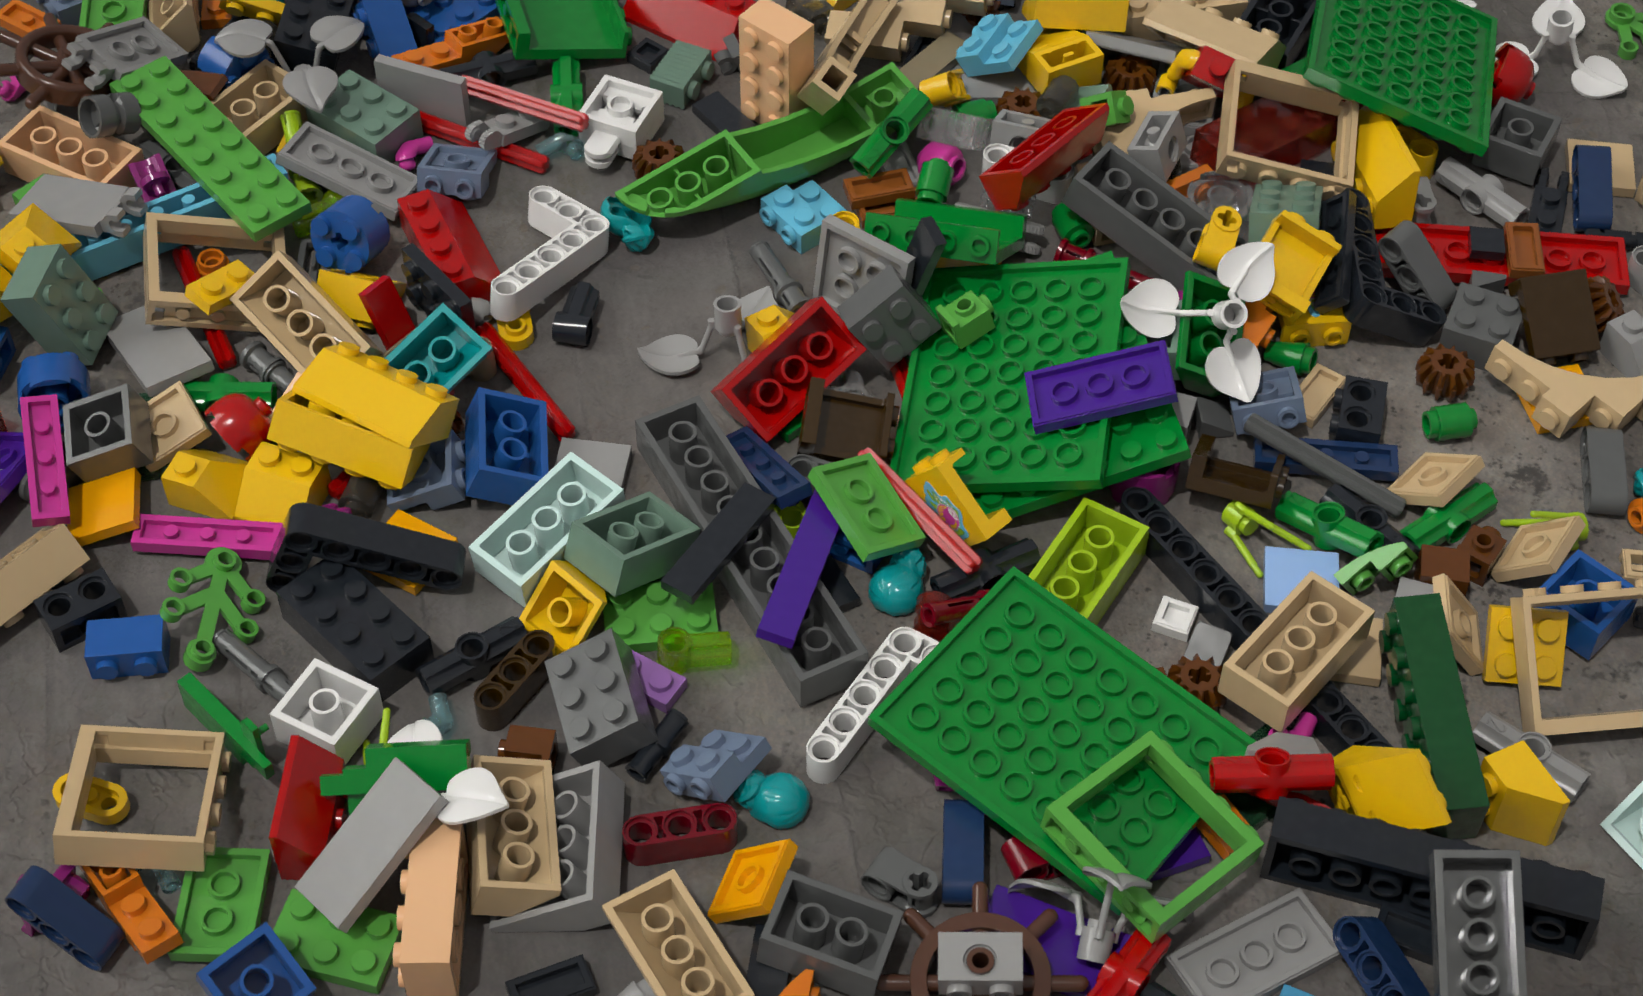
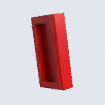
M381 276L358 294L386 350L390 349L416 328L390 276Z

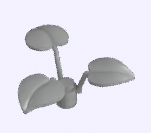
M334 15L319 19L312 25L310 30L311 39L319 43L316 46L313 67L308 64H300L293 71L288 67L275 43L269 39L273 33L272 27L261 20L243 19L233 22L216 35L214 42L226 53L239 58L256 56L264 51L265 45L268 46L281 67L289 72L283 79L285 92L301 105L321 114L327 101L338 87L337 74L327 67L319 66L322 50L326 48L332 53H340L350 49L359 41L365 27L364 22H361L359 19Z
M768 285L740 299L733 295H723L716 298L713 303L714 318L707 320L708 327L699 347L693 338L687 335L675 334L662 337L647 346L637 348L638 355L647 366L659 373L672 376L689 373L699 367L697 355L705 352L715 328L721 336H736L743 362L747 358L741 332L745 328L744 318L773 304L778 306L770 286Z
M1084 866L1082 869L1083 874L1108 881L1099 920L1089 918L1088 924L1085 926L1082 906L1083 893L1037 878L1018 879L1009 885L1008 893L1025 888L1048 889L1073 902L1077 922L1075 935L1081 936L1076 958L1104 964L1111 955L1113 943L1118 944L1119 935L1128 920L1122 913L1113 931V923L1107 922L1114 887H1117L1119 891L1132 886L1145 889L1152 888L1151 882L1132 874L1114 873L1112 870L1101 867ZM1153 896L1162 907L1173 900L1171 898ZM1195 911L1184 919L1188 924H1191Z

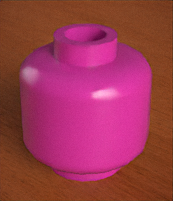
M930 142L919 152L916 161L919 174L924 162L930 161L932 158H940L947 161L954 170L951 186L963 177L966 170V161L961 150L956 146L942 142Z

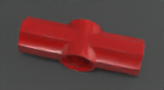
M1264 747L1257 750L1255 756L1212 757L1209 760L1210 788L1214 793L1254 792L1260 798L1278 800L1279 796L1286 797L1288 791L1332 790V787H1335L1336 774L1334 759L1331 753L1290 755L1289 752L1278 747Z
M1136 929L1120 952L1114 951L1106 960L1098 974L1095 986L1086 996H1140L1143 989L1149 983L1151 972L1168 951L1172 939L1167 934H1164L1152 944Z

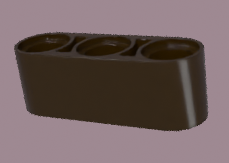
M534 630L527 633L475 690L473 699L479 726L484 730L499 731L508 726L549 680L544 661L557 655L555 640L549 632Z

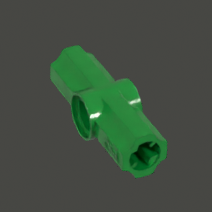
M560 56L557 61L553 62L552 67L553 84H550L551 103L580 111L584 105L583 85L580 83V63L571 56ZM554 124L555 136H559L563 141H574L579 135L578 131Z
M911 88L850 158L849 161L852 163L853 168L861 175L871 179L933 108L930 98L922 91ZM886 126L895 129L897 140L887 136Z
M217 373L212 375L209 381H189L184 383L199 411H205L215 401L231 393H243L253 400L260 396L272 410L277 402L276 382H241L230 374Z
M1475 482L1455 495L1444 507L1429 506L1422 517L1399 532L1420 549L1422 544L1439 546L1445 541L1453 544L1468 532L1473 523L1495 510L1498 500L1495 498L1494 490L1487 483L1479 484Z
M1288 490L1282 495L1275 509L1277 519L1312 535L1314 544L1323 550L1342 549L1356 557H1360L1382 547L1384 544L1383 533L1346 517L1344 507L1336 502L1318 504Z

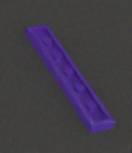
M816 489L810 499L756 633L758 638L790 649L793 648L840 529V526Z

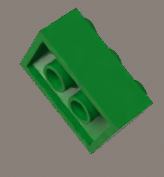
M1189 270L1185 272L1181 310L1212 309L1217 303L1230 300L1228 297L1230 288L1223 286L1215 279ZM1185 316L1180 318L1175 370L1184 389L1215 398L1223 393L1213 388L1209 383L1205 373V363L1209 353L1214 348L1224 347L1223 339L1227 330L1217 328L1213 324L1211 317ZM1243 325L1236 328L1237 334L1232 336L1230 343L1242 338Z

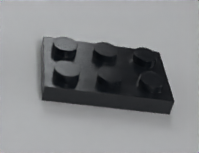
M414 243L402 248L404 264L401 265V268L407 280L408 287L405 289V292L410 302L414 306L419 305L425 311L427 317L444 303L476 332L472 300Z

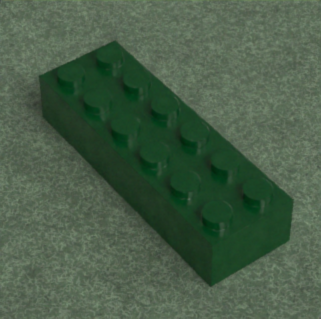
M1440 593L1394 597L1389 612L1384 614V629L1379 631V646L1381 652L1387 653L1389 664L1386 666L1387 682L1389 687L1395 688L1397 699H1394V714L1396 721L1402 722L1405 733L1401 736L1402 748L1420 749L1421 753L1427 758L1431 766V776L1437 789L1446 800V810L1452 821L1448 825L1428 828L1426 832L1447 839L1476 838L1490 804Z

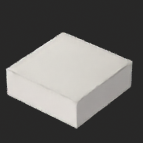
M1163 596L1153 620L1151 631L1187 642L1198 615L1199 607Z

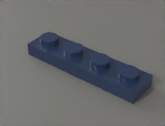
M745 426L726 435L761 490L776 497V505L781 510L794 506L802 499L813 495L810 482L749 427Z
M1254 437L1253 467L1272 472L1278 454L1283 453ZM1299 438L1370 480L1396 481L1398 478V445ZM1285 457L1283 466L1290 467L1289 473L1321 476L1292 458Z

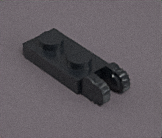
M1541 168L1538 183L1535 185L1527 221V223H1539V231L1561 233L1568 196L1566 189L1569 172L1562 171L1557 182L1558 189L1545 187L1550 175L1549 168Z

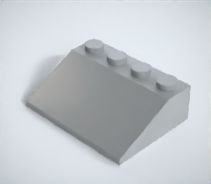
M600 760L552 775L561 878L560 896L512 917L490 916L489 930L493 933L585 931L610 924L602 910V905L620 896L625 782Z

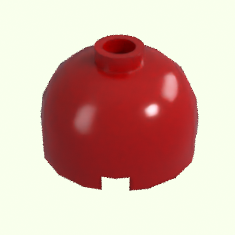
M1507 42L1495 53V57L1498 60L1495 61L1491 106L1494 108L1501 97L1519 102L1522 98L1527 100L1536 86V83L1532 81L1535 72L1533 62L1526 53Z
M231 393L224 395L204 411L205 416L215 417L210 422L211 425L237 453L243 448L250 454L245 458L248 462L261 442L270 444L273 442L267 439V435L272 421L269 416L274 411L260 396L253 400L243 393Z

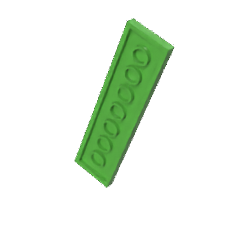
M165 55L123 76L121 80L117 79L109 83L111 93L130 92L136 97L141 108V113L139 114L141 124L254 242L312 212L311 202Z

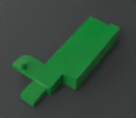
M191 672L177 681L184 706L210 732H225V748L242 765L248 763L253 769L256 768L266 780L275 774L272 763L266 757L260 736L269 730V726L266 723L258 728L247 717L239 721Z
M470 739L369 744L365 748L366 765L346 766L343 769V773L322 774L320 776L321 796L347 795L350 816L395 757L403 761L436 791L447 790L449 781L455 775L471 768Z

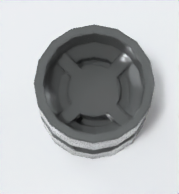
M130 92L84 96L80 100L78 105L79 124L84 134L89 138L110 137L114 133L116 135L134 134L140 128L141 118L139 114L141 113V108L136 97Z

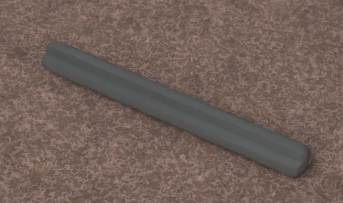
M1252 413L1245 422L1243 429L1246 433L1331 482L1343 485L1351 493L1364 501L1382 507L1392 517L1397 518L1400 516L1406 506L1404 498L1261 416Z

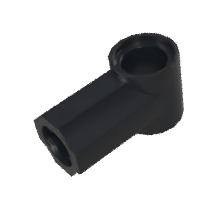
M579 281L577 285L571 286L563 311H558L554 317L552 327V339L554 342L580 346L589 345L593 332V317L600 300L599 290L595 289L591 283Z

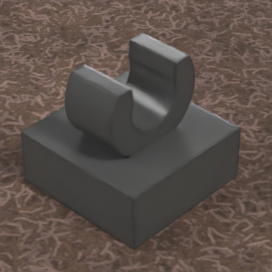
M734 33L723 38L728 50H720L714 55L724 76L731 75L737 68L740 71L739 42Z

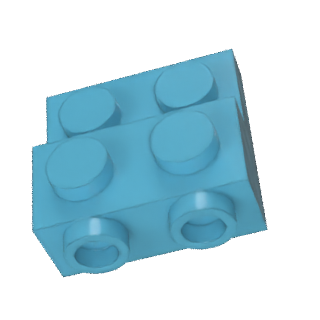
M1009 13L989 14L983 17L978 25L973 28L972 36L965 40L963 46L958 48L955 59L967 77L1014 71L1044 28L1038 19L1014 22Z
M811 180L794 190L786 184L762 197L759 213L766 226H771L781 235L782 240L787 245H791L800 254H803L819 245L822 220L829 214L834 215L837 212L847 210L814 180Z

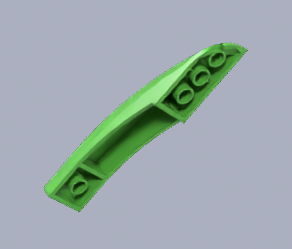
M891 62L849 86L840 101L823 116L809 106L758 126L730 133L726 129L615 192V197L626 207L640 214L668 218L709 211L773 192L786 184L789 186L853 156L911 88L918 89ZM886 126L887 136L894 133L895 129Z

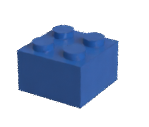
M1578 549L1541 587H1546L1548 595L1560 594V586L1584 584V591L1598 590L1597 583L1621 581L1622 588H1632L1635 586ZM1638 599L1533 608L1568 611L1565 645L1589 661L1631 617Z
M267 922L196 973V981L208 996H313L317 989Z

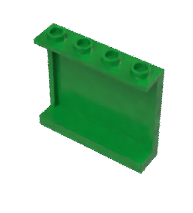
M495 0L515 60L559 59L560 56H571L573 59L625 58L627 46L632 44L631 27L626 25L625 12L623 8L619 7L618 0Z
M898 198L895 202L894 215L866 212L865 232L904 252L907 251L920 219L928 216L934 218L947 241L941 255L942 258L996 265L1024 248L1027 215Z

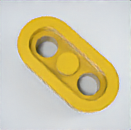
M530 310L513 321L506 322L496 319L498 333L513 351L524 350L533 343L534 332Z
M68 773L61 776L55 782L52 789V794L58 808H60ZM93 776L83 818L102 825H112L122 821L130 811V801L126 790L118 784Z

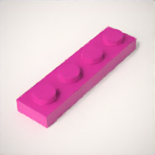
M57 394L20 397L32 526L71 524Z
M140 514L139 528L133 531L130 543L132 550L137 552L206 556L214 548L225 547L236 552L240 558L270 560L271 550L283 523Z

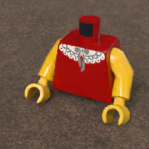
M1206 45L1195 50L1183 49L1178 53L1167 73L1160 76L1155 92L1158 93L1160 88H1166L1169 90L1168 95L1174 94L1178 80L1182 79L1201 89L1213 87L1215 95L1223 99L1225 76L1235 59ZM1240 91L1236 122L1240 125L1238 132H1242L1250 119L1248 111L1255 96Z

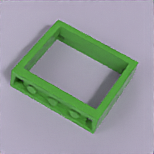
M1150 730L1047 806L1040 827L1081 870L1084 866L1109 869L1114 873L1131 874L1072 812L1144 760L1234 850L1231 855L1164 907L1145 888L1132 886L1119 891L1117 887H1114L1111 902L1153 944L1256 863L1265 843L1251 825L1245 824L1231 810L1230 805L1223 797L1216 795L1203 782L1200 774L1195 769L1188 767L1175 754L1167 741L1160 739ZM1087 876L1105 894L1108 881L1102 878Z

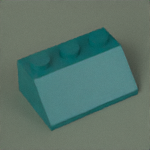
M442 303L385 359L389 361L390 366L398 370L412 371L418 375L419 380L427 384L434 383L444 386L448 389L447 393H449L493 351V348Z

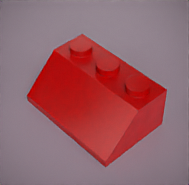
M291 735L269 833V840L281 879L300 880L347 820V811L344 808V804L348 796H321L320 776L322 774L343 773V769L346 767L344 759L299 735Z

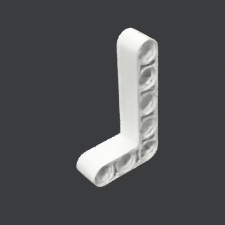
M542 185L532 188L529 191L528 222L533 228L552 239L493 279L490 293L491 315L499 321L506 322L519 318L608 253L609 220L550 186Z
M899 627L888 635L809 739L806 745V773L812 781L819 784H828L840 776L874 730L867 724L868 716L940 642L909 627Z

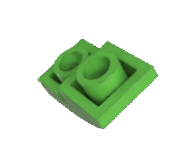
M1405 542L1393 543L1356 558L1337 571L1334 577L1354 596L1358 591L1361 592L1369 588L1379 573H1382L1390 582L1395 578L1402 577L1410 571L1413 562L1419 557Z

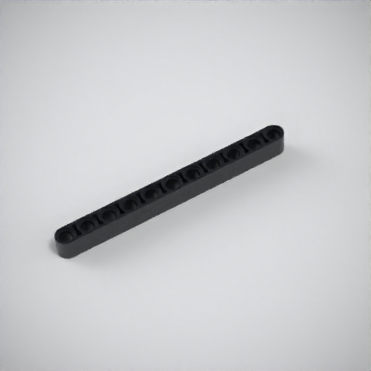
M1133 486L1123 492L1119 513L1150 527L1146 556L1192 605L1199 607L1198 611L1211 625L1233 634L1231 647L1236 651L1263 623L1268 615L1149 490ZM1330 680L1300 712H1309L1316 716L1318 722L1313 735L1333 756L1338 755L1353 745L1393 747Z

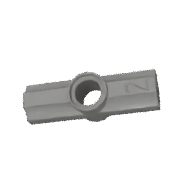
M1451 156L1445 159L1436 171L1434 179L1460 196L1461 204L1468 213L1478 215L1483 212L1503 227L1505 222L1524 223L1528 219L1530 209L1506 194L1501 181L1496 176L1485 174L1481 177Z
M1490 711L1484 714L1473 731L1475 743L1490 753H1495L1524 740L1571 803L1575 802L1590 779L1591 774L1553 751L1549 739L1538 732L1524 733Z

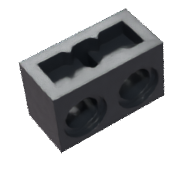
M1346 375L1343 389L1336 388L1332 408L1339 409L1338 414L1332 413L1328 434L1335 435L1334 440L1379 444L1388 382Z
M103 567L33 600L41 623L59 653L85 641L87 621L128 617L122 597Z

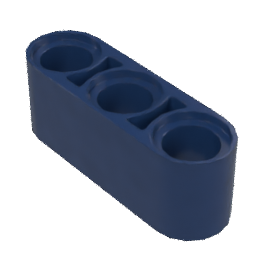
M1575 145L1572 155L1574 231L1584 232L1587 228L1600 229V232H1603L1604 229H1611L1613 220L1612 154L1609 146Z
M944 799L942 904L972 905V887L974 883L978 881L984 882V813L967 800Z
M30 866L5 898L6 904L12 911L81 964L94 971H101L126 937L123 930L51 873L39 866Z
M1344 916L1338 919L1333 928L1334 943L1368 996H1430L1427 988L1380 919L1374 916Z

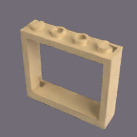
M1235 59L1225 76L1215 173L1262 184L1264 180H1279L1282 182V185H1296V182L1312 181L1316 183V186H1323V200L1338 195L1346 188H1352L1354 183L1359 103L1354 100L1343 102L1341 101L1343 98L1338 93L1324 87L1319 88L1312 85L1303 78V75ZM1239 91L1338 116L1334 176L1233 151Z
M146 212L143 230L145 324L260 332L234 303L208 316L185 296V293L160 291L158 242L272 251V255L279 250L286 254L284 227L254 242L233 219ZM155 308H164V311L158 312L155 311Z
M1643 579L1634 580L1635 587L1622 588L1621 581L1597 583L1598 590L1584 591V584L1560 586V594L1547 595L1546 587L1522 589L1523 597L1510 598L1522 731L1524 733L1538 732L1546 736L1643 727V709L1541 717L1531 612L1533 607L1643 598Z
M81 724L53 832L55 864L204 872L207 855L214 856L216 849V831H212V828L220 827L222 804L217 802L218 799H225L227 776L223 775V772H230L232 753L225 752V732ZM96 763L209 768L196 836L80 831Z

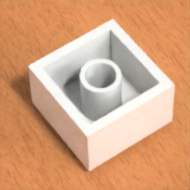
M314 658L272 710L270 718L278 741L289 746L291 735H299L343 758L346 765L381 720L383 705L379 688Z

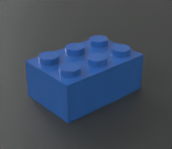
M478 387L465 413L466 496L514 505L549 472L546 401Z

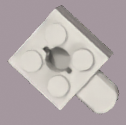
M605 74L579 111L589 116L588 129L578 132L579 143L584 144L585 162L592 168L605 169L610 166L617 155L633 159L637 146L645 145L647 139L651 141L665 120L663 91Z

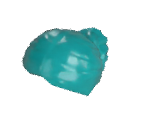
M608 196L605 198L600 208V214L609 220V231L614 235L622 237V242L625 243L631 252H642L654 237L655 231L650 227L653 218L629 209L616 197Z
M917 547L892 554L893 557L890 560V564L880 568L869 581L868 598L877 610L891 616H904L918 610L924 594L922 578L926 576L927 564L925 557Z
M755 769L733 792L734 801L748 809L753 818L779 830L794 827L803 821L808 812L811 798L805 783L793 774L776 772L764 775V773Z

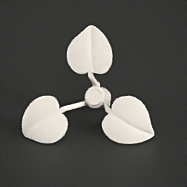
M1546 0L1536 10L1532 18V27L1542 38L1532 53L1529 54L1528 48L1521 43L1508 42L1529 56L1534 65V77L1537 75L1539 67L1533 59L1539 55L1546 41L1549 40L1551 44L1557 46L1569 42L1574 65L1578 68L1572 74L1571 84L1579 94L1587 98H1606L1623 93L1628 88L1625 75L1609 59L1593 55L1588 57L1584 63H1581L1575 40L1576 36L1585 27V17L1572 0ZM1507 42L1496 45V51Z
M1270 242L1246 243L1231 249L1221 258L1217 267V279L1223 286L1230 288L1228 291L1230 300L1221 301L1212 309L1177 310L1179 295L1175 287L1166 280L1153 278L1139 283L1121 298L1120 306L1122 313L1130 326L1140 334L1150 338H1161L1172 334L1176 327L1175 316L1211 317L1213 324L1219 329L1227 330V333L1223 339L1224 347L1214 348L1206 359V377L1213 388L1219 392L1246 403L1251 402L1257 392L1261 377L1260 354L1256 346L1249 339L1239 338L1230 343L1233 335L1237 334L1236 328L1244 325L1248 318V310L1241 300L1244 302L1262 300L1272 289L1275 278V245Z
M417 720L415 723L408 724L399 730L387 743L443 740V736L438 727L431 721ZM481 767L470 768L458 773L449 781L447 793H441L448 800V803L436 818L448 825L464 824L501 812L509 808V803L502 793L495 776L489 770Z

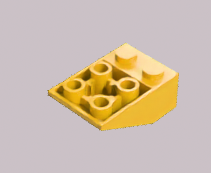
M1044 28L1018 64V68L1033 87L1040 91L1041 97L1050 101L1073 93L1075 87L1100 84L1104 54L1087 34L1071 29Z
M1353 745L1333 757L1336 774L1335 787H1332V790H1328V793L1335 808L1369 819H1381L1388 824L1408 829L1423 830L1448 825L1452 822L1446 810V800L1437 789L1431 776L1430 763L1421 753L1420 749Z

